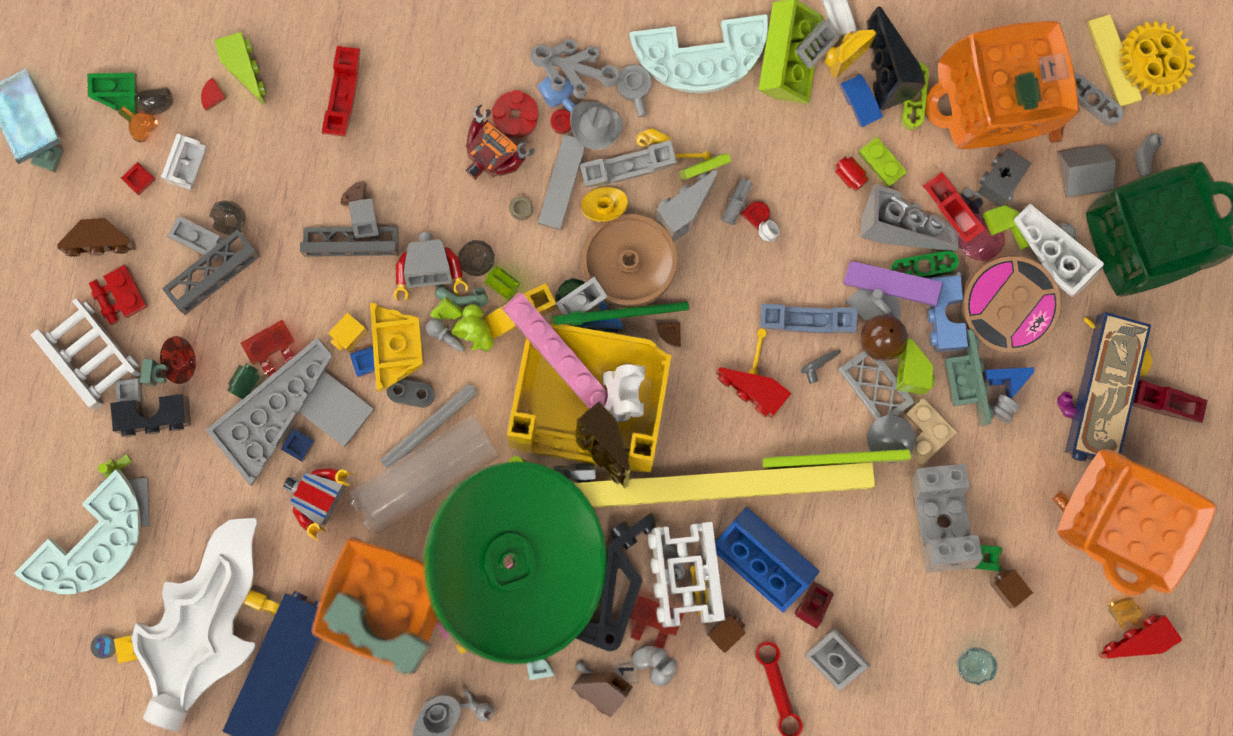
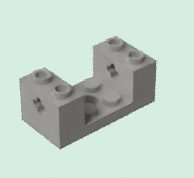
M966 464L916 469L911 482L926 573L975 568L982 560L978 535L971 536L964 496L970 487ZM940 516L947 517L950 521V526L947 528L940 527L937 523V518Z

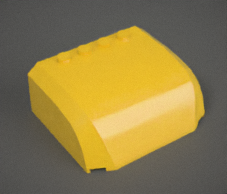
M549 324L607 392L606 385H603V374L605 372L616 371L617 367L627 364L645 366V379L641 382L638 393L640 402L644 403V415L630 417L628 421L617 422L630 471L651 472L672 355L665 353L648 339L568 325ZM526 338L507 430L508 447L522 452L597 465L592 459V454L587 449L585 451L582 450L576 443L577 419L589 409Z

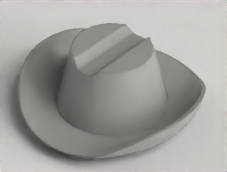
M592 101L580 102L571 112L570 125L573 135L586 148L593 150L604 149L613 144L621 135L623 129L621 117L613 109L602 103Z

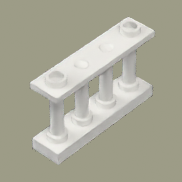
M74 299L72 302L79 309L52 332L48 331L45 333L37 329L31 334V337L86 405L93 410H98L104 405L99 399L102 392L128 371L137 377L141 373L137 369L139 367L138 362L131 355L126 356L93 315L96 312L87 301L83 303L78 299ZM83 318H86L94 328L69 348L60 351L55 345L58 342L57 339ZM100 335L108 346L80 369L78 367L75 369L70 363L72 357ZM115 353L123 364L96 386L89 387L84 381L87 379L86 375Z

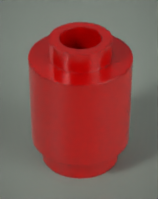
M845 156L835 165L837 167L835 171L837 176L849 189L852 188L855 192L869 180L866 176L867 172L853 157L847 158Z

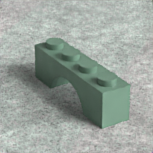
M339 592L323 618L324 621L329 623L328 628L338 634L342 632L351 637L350 642L358 647L363 648L365 645L373 650L371 654L381 661L387 659L394 663L393 668L405 675L407 673H415L432 644L412 632H406L394 640L383 639L377 636L370 629L366 620L367 605L347 592Z

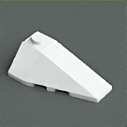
M1029 204L1014 219L1015 224L1043 267L1052 275L1056 284L1071 297L1082 292L1098 276L1104 263L1034 206Z

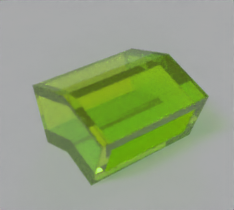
M497 265L489 272L485 285L509 302L518 292L517 289L520 282Z

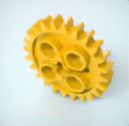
M1154 21L1151 25L1145 22L1142 26L1138 25L1133 29V31L1127 34V38L1122 41L1124 47L1119 52L1124 55L1119 61L1125 63V66L1121 68V71H1128L1125 79L1133 78L1131 86L1138 83L1140 85V92L1147 88L1148 95H1151L1153 92H1156L1157 96L1163 93L1169 95L1173 91L1179 90L1188 82L1187 79L1192 76L1190 70L1195 65L1190 63V61L1195 56L1190 55L1189 51L1193 47H1186L1185 44L1189 39L1182 40L1180 37L1183 32L1180 31L1176 34L1174 32V25L1167 29L1166 22L1160 26L1157 21Z

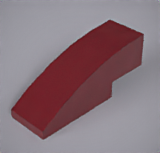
M1139 380L1133 406L1169 417L1203 423L1208 400L1171 387H1161L1144 380Z

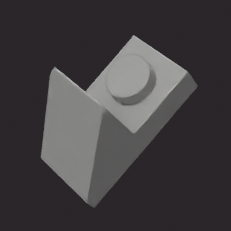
M594 276L556 302L563 315L579 310L583 313L606 299L608 294L596 276Z

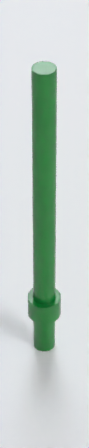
M685 301L583 313L581 310L571 311L570 314L552 316V324H571L576 326L590 321L688 311L689 303Z

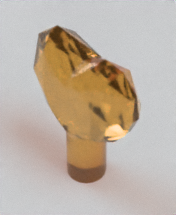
M124 106L118 111V114L128 121L129 132L137 142H145L148 139L149 132L155 130L158 126L157 119L153 115L146 113L134 115Z

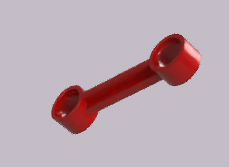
M762 642L756 647L755 658L758 663L764 666L779 714L777 729L782 736H799L803 730V723L793 713L779 668L780 649L772 642ZM764 645H771L776 649V657L770 663L763 662L759 657V650ZM788 716L794 717L799 723V728L793 735L785 734L782 731V721Z

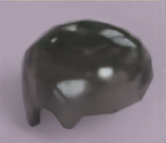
M169 88L151 89L135 94L138 108L149 115H161L169 110L173 104V97Z
M229 200L218 201L210 210L209 217L213 218L212 226L215 230L226 235H231L237 229L240 233L242 232L246 222V214L239 204Z
M469 241L458 253L461 269L469 276H482L489 272L494 265V251L484 241Z

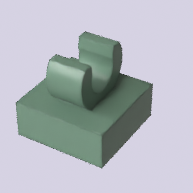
M51 146L34 155L31 164L55 173L64 151Z
M143 359L140 383L156 387L157 382L161 384L166 383L167 379L159 378L158 373L161 370H168L169 367L159 364L152 359Z

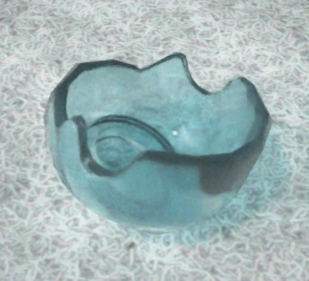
M980 647L966 649L960 654L956 663L958 674L963 680L976 685L993 680L998 670L997 661L989 651Z

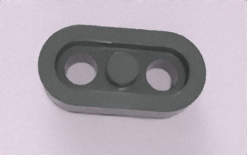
M402 379L386 390L387 396L391 401L403 405L426 408L435 399L432 387L421 382ZM400 386L403 391L397 395L394 393V390ZM425 391L426 397L419 399L418 393Z

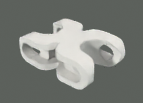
M627 364L617 367L616 371H607L603 374V385H606L608 389V398L604 407L616 418L617 422L628 421L630 417L644 415V403L640 402L638 393L639 386L645 379V366Z

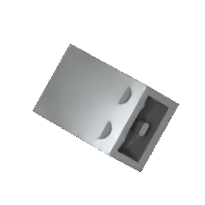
M717 170L711 173L706 171L697 178V183L691 187L689 184L682 187L677 192L678 195L672 200L666 198L658 205L656 222L667 230L674 242L691 231L715 186Z

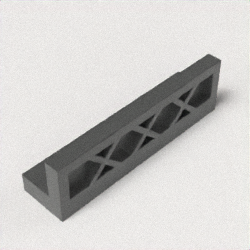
M398 226L377 227L379 235L370 236L372 239L366 242H355L354 234L351 237L347 234L354 233L353 227L303 228V242H300V252L304 257L398 256L399 228ZM337 233H343L348 238L346 242L330 241ZM383 233H393V241H378L377 239ZM309 234H320L324 240L322 242H309Z
M237 229L163 287L162 290L177 309L186 315L258 259L260 255ZM237 238L245 245L238 253L229 252L230 244ZM214 256H224L223 264L219 268L210 267L211 259ZM196 270H205V276L201 282H192V275ZM177 285H186L185 294L177 300L171 290Z

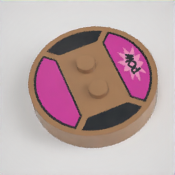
M1001 256L983 263L970 275L962 291L961 313L967 329L974 330V335L978 337L979 342L998 351L1020 352L1038 345L1052 332L1060 313V293L1054 278L1043 266L1024 257Z

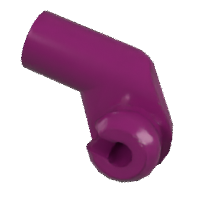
M1063 392L1057 399V405L1065 417L1073 419L1076 412L1072 402L1073 396L1069 392Z

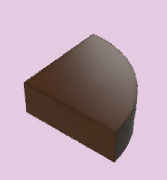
M358 182L351 186L342 195L340 204L349 206V202L365 200L366 182Z
M680 323L656 324L658 334L663 341L671 346L681 347Z

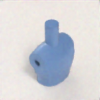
M549 76L546 77L537 88L547 105L554 108L562 103L571 113L576 106L569 98L574 88L571 82L565 79L564 89L562 91H554L550 86L551 79Z

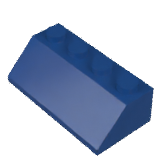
M748 507L743 509L715 541L716 554L782 613L811 585L820 572Z

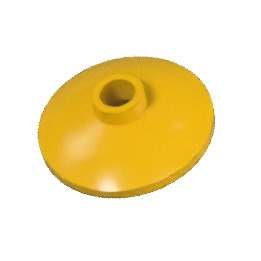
M613 187L594 189L586 194L581 202L582 213L588 219L598 222L616 219L628 207V199L625 193Z

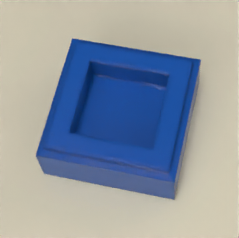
M373 347L350 354L357 377L375 372Z

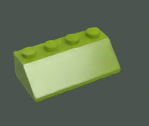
M798 0L773 2L758 91L774 99L804 104L809 103L815 65L809 69L795 50L812 29L823 20V15ZM810 44L809 46H810L811 49L816 53L817 51H816L815 48ZM805 49L804 52H805V53L807 54V56L811 59L812 56H811V55L809 54V52Z

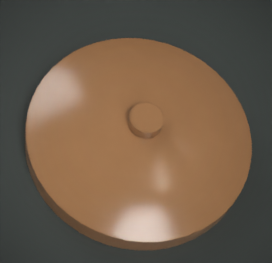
M623 214L616 219L602 222L588 236L582 252L583 273L586 281L596 276L608 294L604 301L620 307L643 306L658 299L670 287L677 269L676 247L670 234L658 222L642 215Z

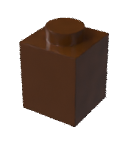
M1002 570L994 577L995 582L991 584V587L1008 608L1017 607L1033 594L1015 570Z
M727 615L725 620L715 626L707 636L723 653H726L746 634L743 630L746 625L736 615L733 618Z

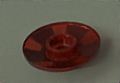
M180 336L168 338L160 352V364L169 367L168 370H163V373L168 380L175 384L188 382L193 377L196 369L194 350L191 344Z

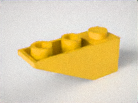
M546 283L523 293L541 316L557 310L556 302ZM504 306L483 318L491 329L494 339L518 328L502 310Z

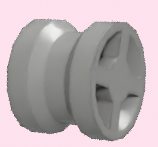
M999 395L997 398L998 403L996 406H992L993 416L1003 423L1010 424L1012 415L1019 411L1020 406L1009 397Z

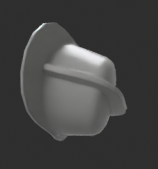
M438 695L427 699L422 704L420 714L414 724L413 736H450L460 716L458 701L448 695Z

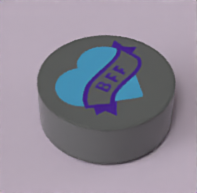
M110 634L97 635L91 642L92 654L100 659L112 657L116 653L115 638Z

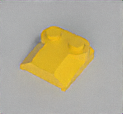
M860 30L854 33L850 31L842 39L843 43L837 48L833 46L825 54L826 60L824 63L830 68L829 72L835 79L869 50L876 32L874 30Z

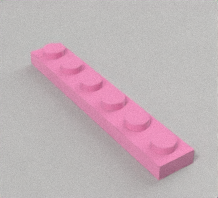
M519 292L502 308L505 314L588 409L598 401L605 406L608 392L528 299Z

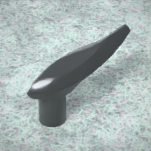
M841 350L827 353L802 367L800 372L807 374L809 384L818 382L815 370L834 359L841 353Z

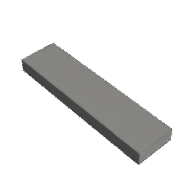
M563 136L538 220L539 225L557 230L562 228L585 147L575 137Z

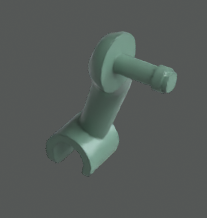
M435 285L437 288L435 296L439 300H443L447 296L458 306L473 303L485 306L488 303V296L483 287L476 288L473 292L474 295L458 296L449 292L442 285Z

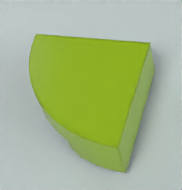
M446 296L431 311L430 315L439 320H454L462 316L463 309Z

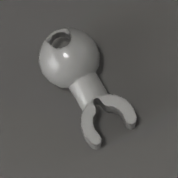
M463 691V694L467 695L470 704L458 702L461 708H470L475 711L476 717L482 722H488L493 718L494 708L490 703H479L474 700L472 693ZM489 712L492 713V716L490 718L488 717Z

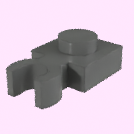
M595 464L554 466L555 471L568 479L576 480L578 483L590 482L591 479H595Z

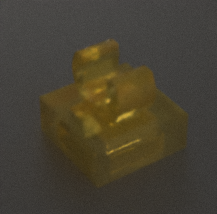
M1131 597L1108 603L1109 613L1115 618L1116 623L1121 629L1125 628L1124 622L1131 621L1133 625H1136L1137 618L1142 617L1141 608Z

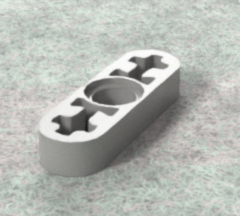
M1075 74V80L1078 83V104L1107 126L1117 124L1123 117L1122 107L1082 75ZM1086 88L1087 91L1081 97L1080 94ZM1089 94L1096 95L1099 99L1098 105H1090L1087 101V96ZM1105 103V107L1099 111L1098 109ZM1111 110H1113L1115 114L1110 119L1108 117V114Z

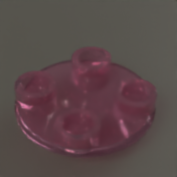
M977 214L976 216L985 227V230L967 243L958 234V247L972 259L988 261L1002 250L1005 234L1001 232L992 236L982 214Z

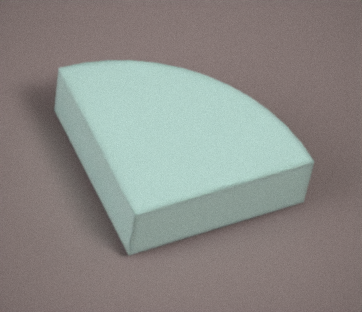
M544 659L527 663L529 680L554 676L551 666Z

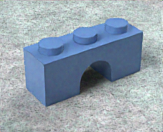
M961 276L932 278L931 280L943 282V288L937 307L930 306L927 310L928 322L932 323L933 331L930 332V345L934 346L935 352L964 350L968 347L966 323H953L948 320L945 314L947 305L959 304L963 300Z

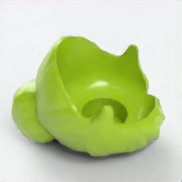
M468 305L465 307L462 314L463 318L454 326L452 334L465 339V341H473L472 351L479 348L484 352H489L493 347L494 338L491 329L482 319L484 312L478 305Z

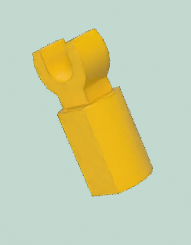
M251 589L243 605L261 613L264 610L274 616L280 605L268 600L267 596Z

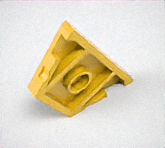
M370 303L377 392H382L424 366L420 320L417 317L403 315L399 311L388 310L379 307L376 303Z

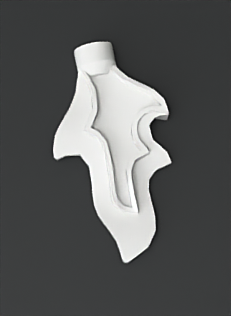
M256 518L232 519L217 528L207 544L200 569L195 577L181 584L164 582L162 595L165 612L160 624L149 627L145 623H135L132 634L134 652L149 678L153 693L143 716L145 721L168 730L180 732L188 710L202 693L217 680L241 666L256 648L255 642H247L234 635V619L250 592L254 579L253 540L258 526Z

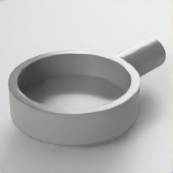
M626 66L619 72V78L616 83L617 91L625 100L634 101L638 117H644L647 115L643 98L648 95L651 88L650 75L641 66Z

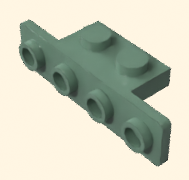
M970 329L966 331L968 347L965 348L966 356L945 359L944 364L952 406L976 403L980 426H986L992 423L993 410L987 401L989 390L986 381L983 380L984 364L983 360L979 358L977 350L979 348V339L974 335V330Z

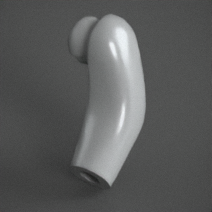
M1160 134L1148 135L1135 154L1140 177L1152 174V156L1158 147L1163 144V137Z
M661 540L664 559L678 558L677 548L673 545L663 546V540ZM683 563L673 564L675 582L681 581L685 576Z

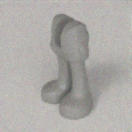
M643 646L638 648L633 654L632 662L636 668L646 669L650 666L653 667L650 673V680L656 686L668 684L677 671L676 659L666 656L668 652L665 649Z

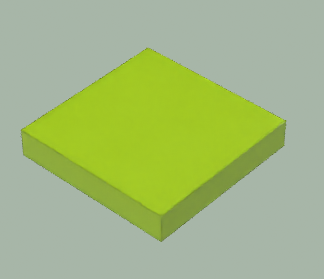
M725 153L680 170L678 173L680 179L684 180L732 161L730 155Z

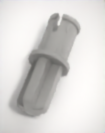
M743 178L739 181L733 196L728 198L729 203L721 217L722 221L735 225L742 207L746 206L744 202L752 187V182Z

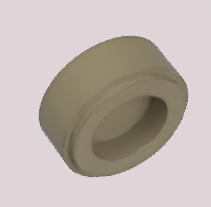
M525 196L515 197L509 205L510 214L516 220H527L533 213L532 202Z

